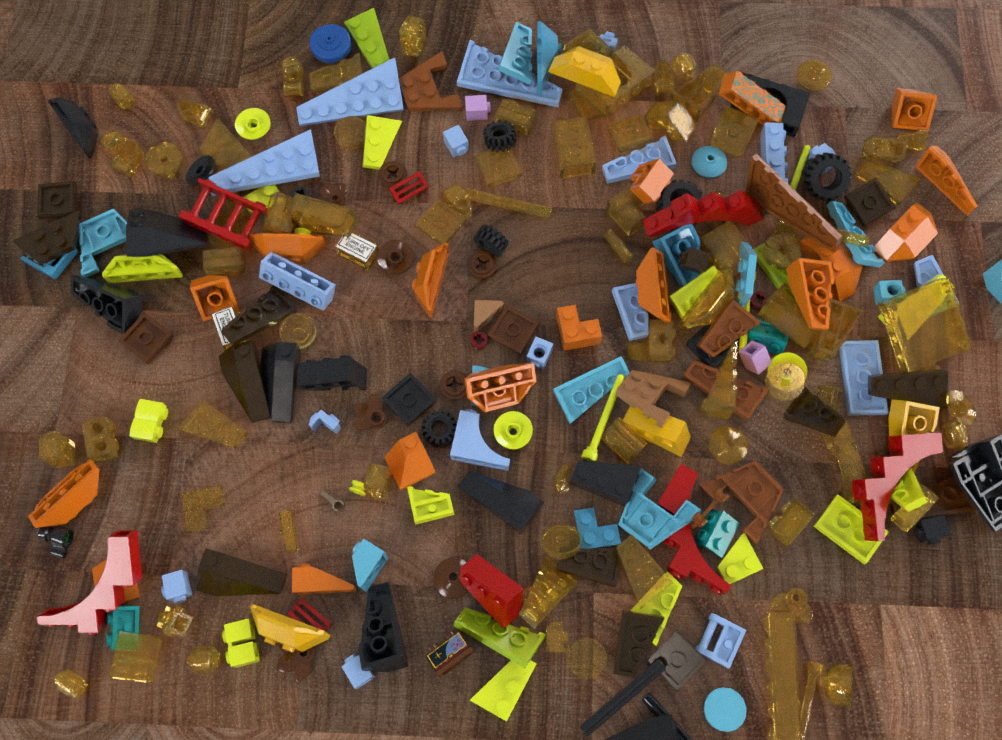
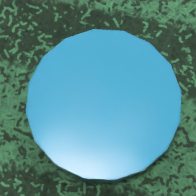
M722 687L714 689L707 695L703 705L705 719L711 727L719 731L730 732L738 729L746 718L747 708L744 699L733 689Z

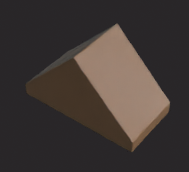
M475 300L474 332L481 331L504 310V303L502 301Z

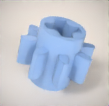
M606 31L605 35H600L597 47L601 48L600 52L609 54L610 51H615L618 39L614 38V33Z

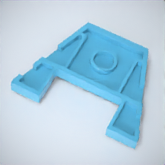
M114 209L79 224L82 277L87 278L100 272L94 259L95 255L126 242L127 222Z
M749 242L740 243L739 259H742V261L739 260L738 272L741 273L740 280L736 281L735 288L738 291V297L734 298L743 308H745V303H748L753 295L757 254L749 245Z
M641 468L638 480L633 486L630 500L624 508L618 525L651 550L693 521L692 517L697 512L700 515L703 512L700 508L686 500L674 516L669 514L645 496L657 480Z

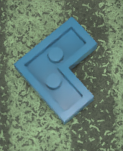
M594 507L574 511L580 549H599L621 545L618 525L597 527Z

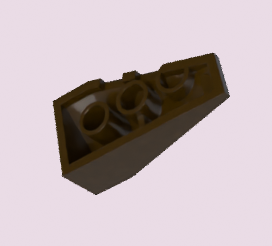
M252 340L230 346L219 355L224 378L252 423L271 418L256 346Z
M205 548L198 567L196 591L216 597L281 594L287 574Z

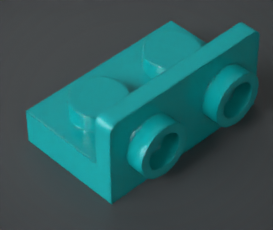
M757 318L761 323L749 330L747 344L753 340L766 346L767 351L776 355L783 353L788 342L790 328Z
M119 606L116 610L107 613V625H110V633L106 635V646H110V651L138 649L140 606Z

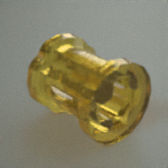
M299 80L297 83L283 82L286 98L290 95L304 96L302 80Z

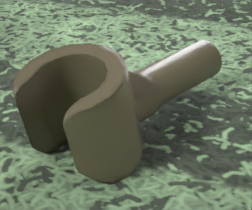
M324 490L321 492V495L332 504L335 512H339L334 507L336 503H341L344 506L343 501L335 500Z

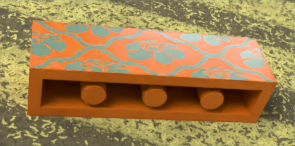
M737 70L724 75L719 90L720 96L763 126L765 122H782L786 106L777 98L771 96L766 90L760 88L755 82L749 80Z

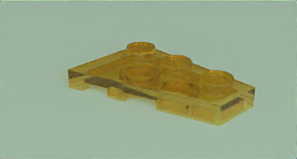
M866 159L854 173L865 183L877 178L891 201L896 205L903 201L921 179L920 177Z
M204 399L201 400L177 428L181 432L193 434L235 449L248 435L244 429Z
M633 535L616 547L640 609L673 583Z

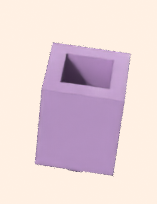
M486 95L465 96L467 121L488 120L487 113L491 112L490 102H487Z
M753 340L739 351L745 369L758 375L772 364L766 346Z

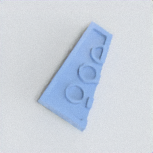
M665 135L655 143H648L646 147L640 150L636 149L625 157L621 156L602 165V171L607 184L630 179L639 164L660 159L669 169L676 168L677 163Z

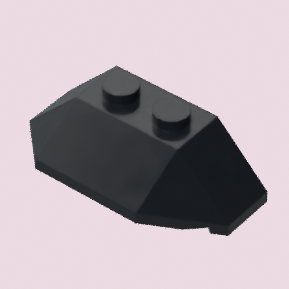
M59 97L47 100L90 159L93 156L99 135L94 130L97 126L92 119L87 120V112L82 106L78 107L74 101Z

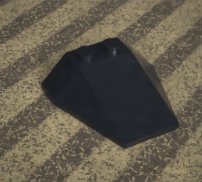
M135 208L129 210L126 224L127 257H147L207 247L208 234L183 223L178 217L152 210Z
M1002 434L969 444L946 458L954 479L992 532L1002 528Z

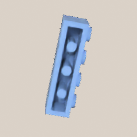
M765 122L760 133L761 158L788 183V178H785L787 162L784 159L787 153V147L784 146L786 130H783V123Z
M272 251L261 261L259 278L322 311L333 301L336 284Z

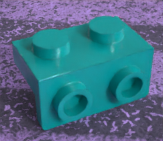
M711 509L706 516L708 521L697 533L695 544L704 547L716 557L723 558L740 523L725 511Z

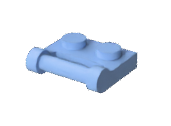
M711 613L708 618L710 621L700 644L696 645L695 648L704 657L729 669L746 630ZM717 624H719L723 628L711 652L707 650V647Z

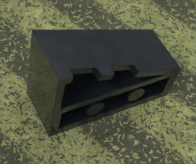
M347 355L340 356L337 359L306 360V362L298 363L297 386L306 391H330L332 387H342V391H348V387H359L360 390H366L367 368Z
M578 461L571 477L570 485L625 507L641 466Z

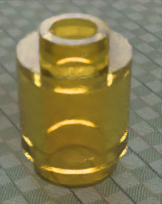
M115 83L110 86L108 90L110 97L122 109L133 106L135 97L123 85Z
M69 669L60 671L54 678V688L70 698H80L88 687L85 679Z

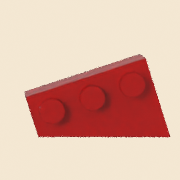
M478 554L460 567L459 581L503 629L520 615L523 587Z

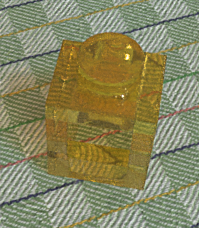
M551 622V625L546 626V653H567L568 647H564V644H567L568 632L564 631L563 622Z

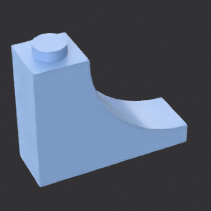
M472 409L460 410L450 453L451 460L509 471L510 459L496 454L484 442L479 430L480 415Z

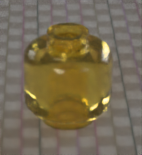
M683 52L672 60L671 68L678 79L685 78L689 80L695 75L694 71L697 69V64L690 54Z
M287 57L280 64L282 76L288 83H297L303 79L305 72L298 58Z
M109 130L102 136L101 145L104 150L112 155L121 156L128 150L129 140L124 134L116 130Z
M954 419L941 425L942 429L939 433L941 432L942 440L947 448L960 450L967 446L971 436L963 422Z
M196 646L187 657V664L194 674H212L219 668L221 663V654L214 646Z

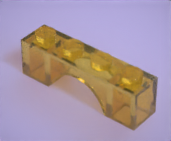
M845 421V424L835 437L824 433L823 436L828 450L834 453L839 463L842 475L841 489L844 498L853 505L861 503V500H854L852 480L865 479L867 475L848 421Z

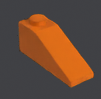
M298 564V567L292 568V593L295 595L357 592V587L313 566L311 567V564Z

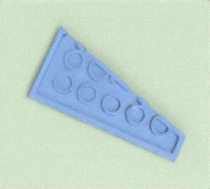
M469 40L457 80L458 87L559 107L562 88L548 81L541 96H537V77H535L534 73L531 72L532 81L529 85L499 71L498 68L502 56L494 55L487 48H481L474 41Z
M395 58L296 107L299 125L306 126L365 117L367 115L372 116L404 111Z
M311 129L208 178L218 187L230 192H238L319 177Z

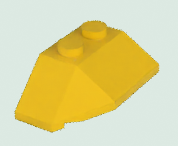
M580 46L556 56L548 70L549 73L615 97L621 83L611 58Z
M255 604L250 606L258 633L265 637L264 642L276 646L277 643L283 645L282 649L294 653L295 650L303 652L330 638V634L324 630Z

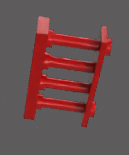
M199 178L197 182L202 191L191 211L186 212L182 210L180 212L179 218L181 221L250 252L253 245L249 240V235L260 214L268 217L269 213L266 205L258 201L254 203L218 187L209 179L203 180ZM212 192L218 195L219 198L209 217L205 220L201 219L198 213L207 196ZM226 200L236 203L226 225L222 227L217 226L215 221ZM243 207L252 210L253 213L243 232L238 235L233 233L232 228Z

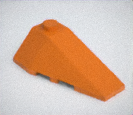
M937 145L929 147L915 167L963 213L969 216L978 205L945 151L941 150Z
M798 258L786 268L789 286L809 329L826 331L829 329L831 312L829 303L833 295L831 293V286L834 284L832 264L829 261Z

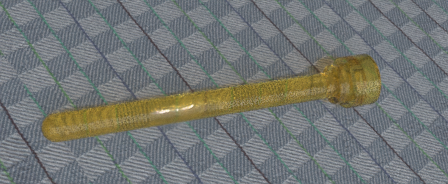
M807 660L806 665L809 677L795 740H805L817 677H820L824 670V664Z

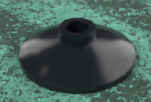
M210 155L197 159L186 174L187 183L191 186L199 185L197 182L199 178L203 180L209 179L208 177L211 176L215 168V159Z

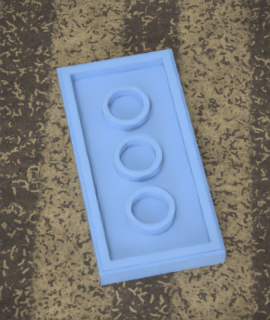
M840 341L838 344L847 415H887V399L868 394V375L883 374L879 341Z

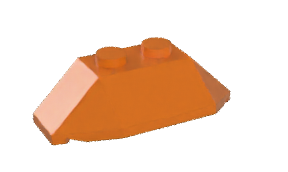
M918 202L913 204L874 246L877 250L874 254L882 258L884 262L915 259L938 234L932 213Z
M272 233L249 235L252 245L264 258L272 251L297 265L307 263L326 247L323 236Z
M809 237L798 241L799 246L808 259L831 262L834 274V284L831 286V293H833L838 303L855 294L862 266L853 260V254L845 245L843 239H841L839 249L834 253Z
M443 243L422 256L421 262L417 263V279L414 278L412 282L415 297L427 315L432 318L450 252L449 243Z
M653 247L650 248L636 270L637 300L639 306L666 323H670L672 308L671 302L668 299L670 290L664 254Z
M534 363L499 366L474 372L465 378L467 398L483 412L519 404L531 386H534L537 382Z
M91 459L73 469L41 499L34 511L28 515L33 526L39 528L67 524L86 505L93 501L98 493L99 468Z

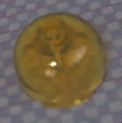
M833 664L826 670L825 676L821 675L820 688L824 689L826 698L834 705L851 708L853 664Z

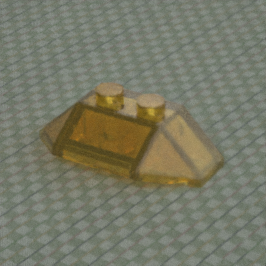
M730 266L722 267L676 326L683 328L713 324L723 308L734 296V280Z

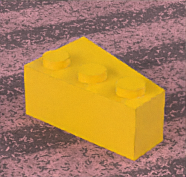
M630 406L622 421L626 432L629 434L638 435L682 457L691 438L685 421L669 416L668 421L660 428L656 425V421L653 418H646L643 415V411L638 407L633 408Z

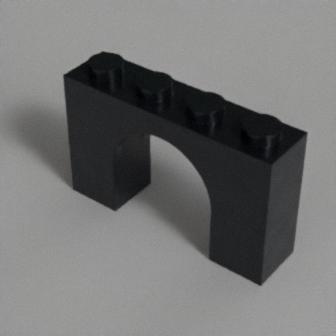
M742 72L745 77L755 82L756 85L766 90L771 96L777 98L786 106L781 122L783 123V130H786V135L795 137L800 127L810 93ZM731 103L727 117L744 121L746 113Z

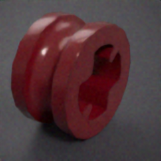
M763 292L753 293L750 299V307L756 311L762 310L767 304V296ZM756 298H759L758 300H762L760 305L758 304V302H754Z
M476 331L471 335V346L475 350H482L487 346V336L485 333ZM477 337H481V340L484 342H481V344H476V341L474 339L477 340Z

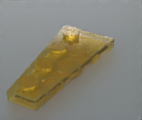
M548 555L543 560L519 612V615L534 629L578 583L569 574L556 571L557 563Z

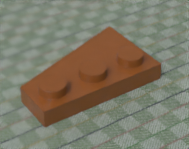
M730 299L697 346L710 357H715L729 347L733 341L740 336H744L748 333V330L759 325L761 322L735 300Z

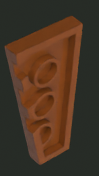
M695 360L683 375L684 379L746 421H748L769 391L768 388H761L750 381L735 378L734 375L722 373L716 368Z

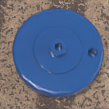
M327 24L317 28L312 33L309 41L313 56L324 63H336L343 60L349 54L352 46L347 30L335 24Z

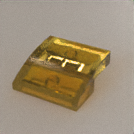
M119 631L109 678L152 683L158 664L157 658L163 640L162 637Z

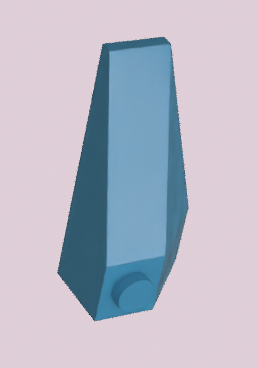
M541 21L537 23V96H541L552 74L548 70L554 58L561 54V43H558V36Z
M692 224L682 226L653 241L655 248L664 254V263L680 288L699 275L678 268L680 263L678 262V257L682 250L689 247L700 250V239Z

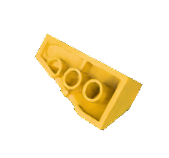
M892 400L888 418L889 436L934 433L937 427L940 407L910 401ZM920 460L916 462L913 466H911L914 473L917 469Z

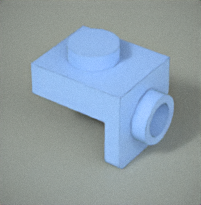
M323 410L313 414L308 424L315 431L323 423L336 435L342 429L339 425L340 420L333 414L327 415Z

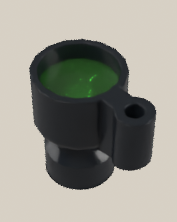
M53 526L41 527L38 532V539L46 542L50 541L52 547L51 555L60 558L67 556V548L73 541L74 531L61 526L53 528Z

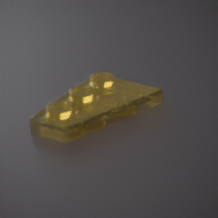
M360 53L355 54L351 59L340 60V63L336 65H328L309 73L311 91L331 90L361 75Z

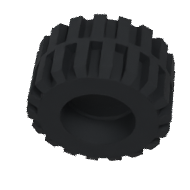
M827 152L822 155H815L816 158L811 157L809 159L810 163L804 166L806 170L802 171L804 178L801 179L802 183L805 184L803 186L810 195L823 201H834L835 197L841 198L842 193L846 194L848 192L847 186L851 187L852 185L850 179H853V175L850 174L853 170L852 167L848 166L849 162L841 156ZM826 167H834L836 172L834 181L829 186L821 187L818 182L820 172Z
M680 179L677 182L673 180L660 193L661 196L656 203V211L659 212L671 206V201L686 193L697 200L704 196H702L701 189L698 190V186L696 184L692 185L691 181L684 182V179Z

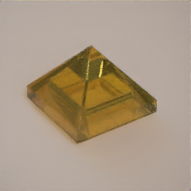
M628 341L627 360L646 361L647 342Z

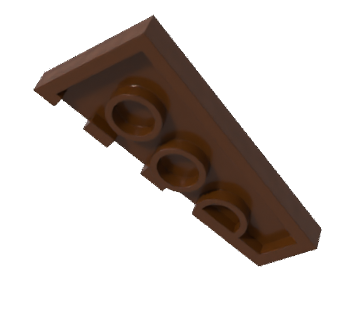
M954 477L923 489L922 491L928 503L923 504L919 508L907 512L896 502L889 505L895 524L920 521L941 515L951 516L970 513L976 510Z

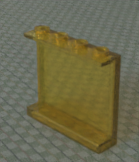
M950 278L936 279L878 303L901 373L916 372L918 369L959 352L973 351L971 339L967 334L966 324L961 316L960 305L956 300L953 291L954 286Z

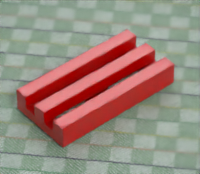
M419 171L390 187L389 191L398 205L429 186ZM419 176L420 180L397 193L395 192V189ZM423 183L424 186L399 199V195Z
M300 598L292 610L287 613L294 620L305 623L295 615V612L298 611L316 628L325 632L332 625L330 621L303 598ZM302 604L326 624L324 628L300 608Z

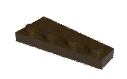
M273 285L270 291L266 294L263 293L258 298L257 302L253 305L250 304L244 313L237 315L224 326L222 334L232 346H235L296 314L297 308Z
M943 369L868 375V394L875 397L910 401L948 409V371Z

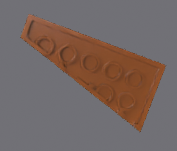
M758 154L751 157L745 193L759 202L761 208L831 252H836L839 249L842 235Z

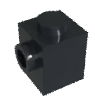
M944 515L923 519L914 523V534L920 543L928 542V545L940 543L941 538L951 535Z

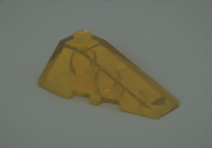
M733 341L706 399L702 401L701 410L704 411V418L728 421L735 411L737 385H734L737 377V370H733V367H736L738 341Z

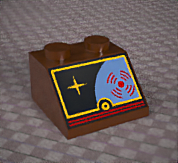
M454 630L444 637L446 641L440 645L435 643L427 649L428 654L425 657L440 678L474 653L460 631L456 633Z

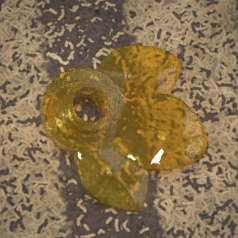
M793 588L788 593L778 594L771 603V609L781 611L780 617L785 627L793 626L799 619L809 624L813 616L812 608L807 603V594L801 588ZM794 595H798V596H799V598H800L799 602H795V601H794V599H793V596H794Z

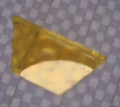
M216 119L199 149L203 156L210 155L215 159V169L218 173L252 157L219 119Z

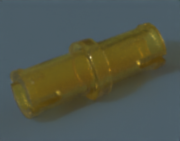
M613 229L607 230L608 235L604 233L603 237L612 246L613 252H617L625 264L630 262L628 258L633 260L634 255L625 246L626 243L619 239Z
M290 510L278 513L281 523L280 535L283 536L285 553H292L298 550L295 538L296 528L293 527L292 512Z

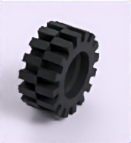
M498 120L497 123L492 121V125L488 123L487 127L484 128L485 146L491 151L496 150V152H499V150H502V152H505L506 148L510 150L511 147L515 146L516 132L514 125L510 121L508 123L507 120H503V122Z
M482 225L474 235L473 240L483 251H488L496 257L501 256L509 245L506 236H503L502 232H498V229H493L490 225Z
M439 409V412L433 410L432 414L429 412L427 417H424L421 425L422 433L429 444L432 443L435 447L437 445L443 447L444 444L447 446L450 441L453 442L457 424L452 414L450 415L448 411L443 412L442 409ZM436 422H444L447 425V430L442 435H436L432 431V426Z

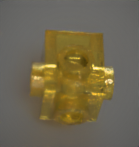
M177 605L174 608L165 606L164 610L159 614L156 626L162 628V633L174 637L177 634L185 637L194 617L185 614L186 609Z

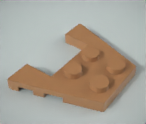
M632 370L617 388L616 395L631 407H638L643 411V415L646 418H653L656 421V425L662 428L668 421L670 412L656 407L654 404L665 390L684 398L690 390L692 383Z

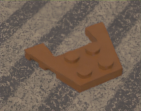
M443 52L436 54L399 78L400 89L408 111H431V109H441V111L456 109V111H463L458 94L440 98L431 74L432 72L447 68Z
M755 460L699 486L711 500L714 498L713 494L718 488L723 490L727 487L756 516L742 530L754 544L759 542L760 536L766 528L768 520L784 491V488Z

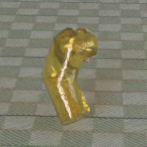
M566 464L561 466L553 478L555 488L559 493H566L569 490L566 476L571 471V468Z

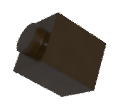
M690 247L684 249L678 257V262H680L678 268L697 274L704 273L707 270L710 253Z

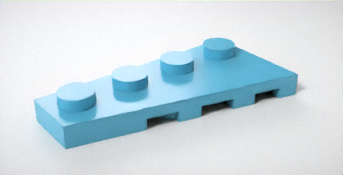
M518 22L515 23L498 68L499 71L529 85L532 81L531 28Z
M830 201L826 205L830 211L829 215L837 224V230L845 239L844 243L853 254V260L861 265L879 268L885 264L884 260L876 257L874 252L877 250L872 244L869 245L863 237L866 236L864 232L857 226H854L856 221L845 205L841 202Z
M622 356L553 389L569 424L613 388L619 374H622L624 378L630 374Z

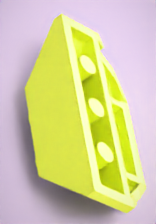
M126 254L114 256L102 272V277L108 283L180 278L183 277V274L163 254L147 257H127Z

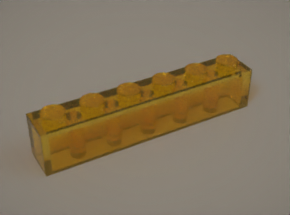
M767 612V617H764V629L768 630V639H765V651H769V660H766V672L770 673V682H767V694L771 695V704H768V716L772 717V726H769L770 740H802L795 613Z

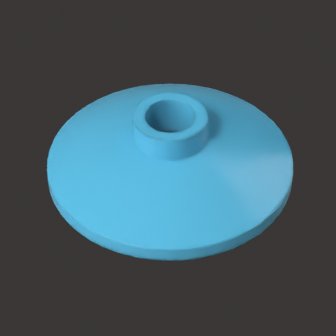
M704 146L695 151L691 164L694 171L701 177L716 178L726 170L727 158L720 149L713 146Z

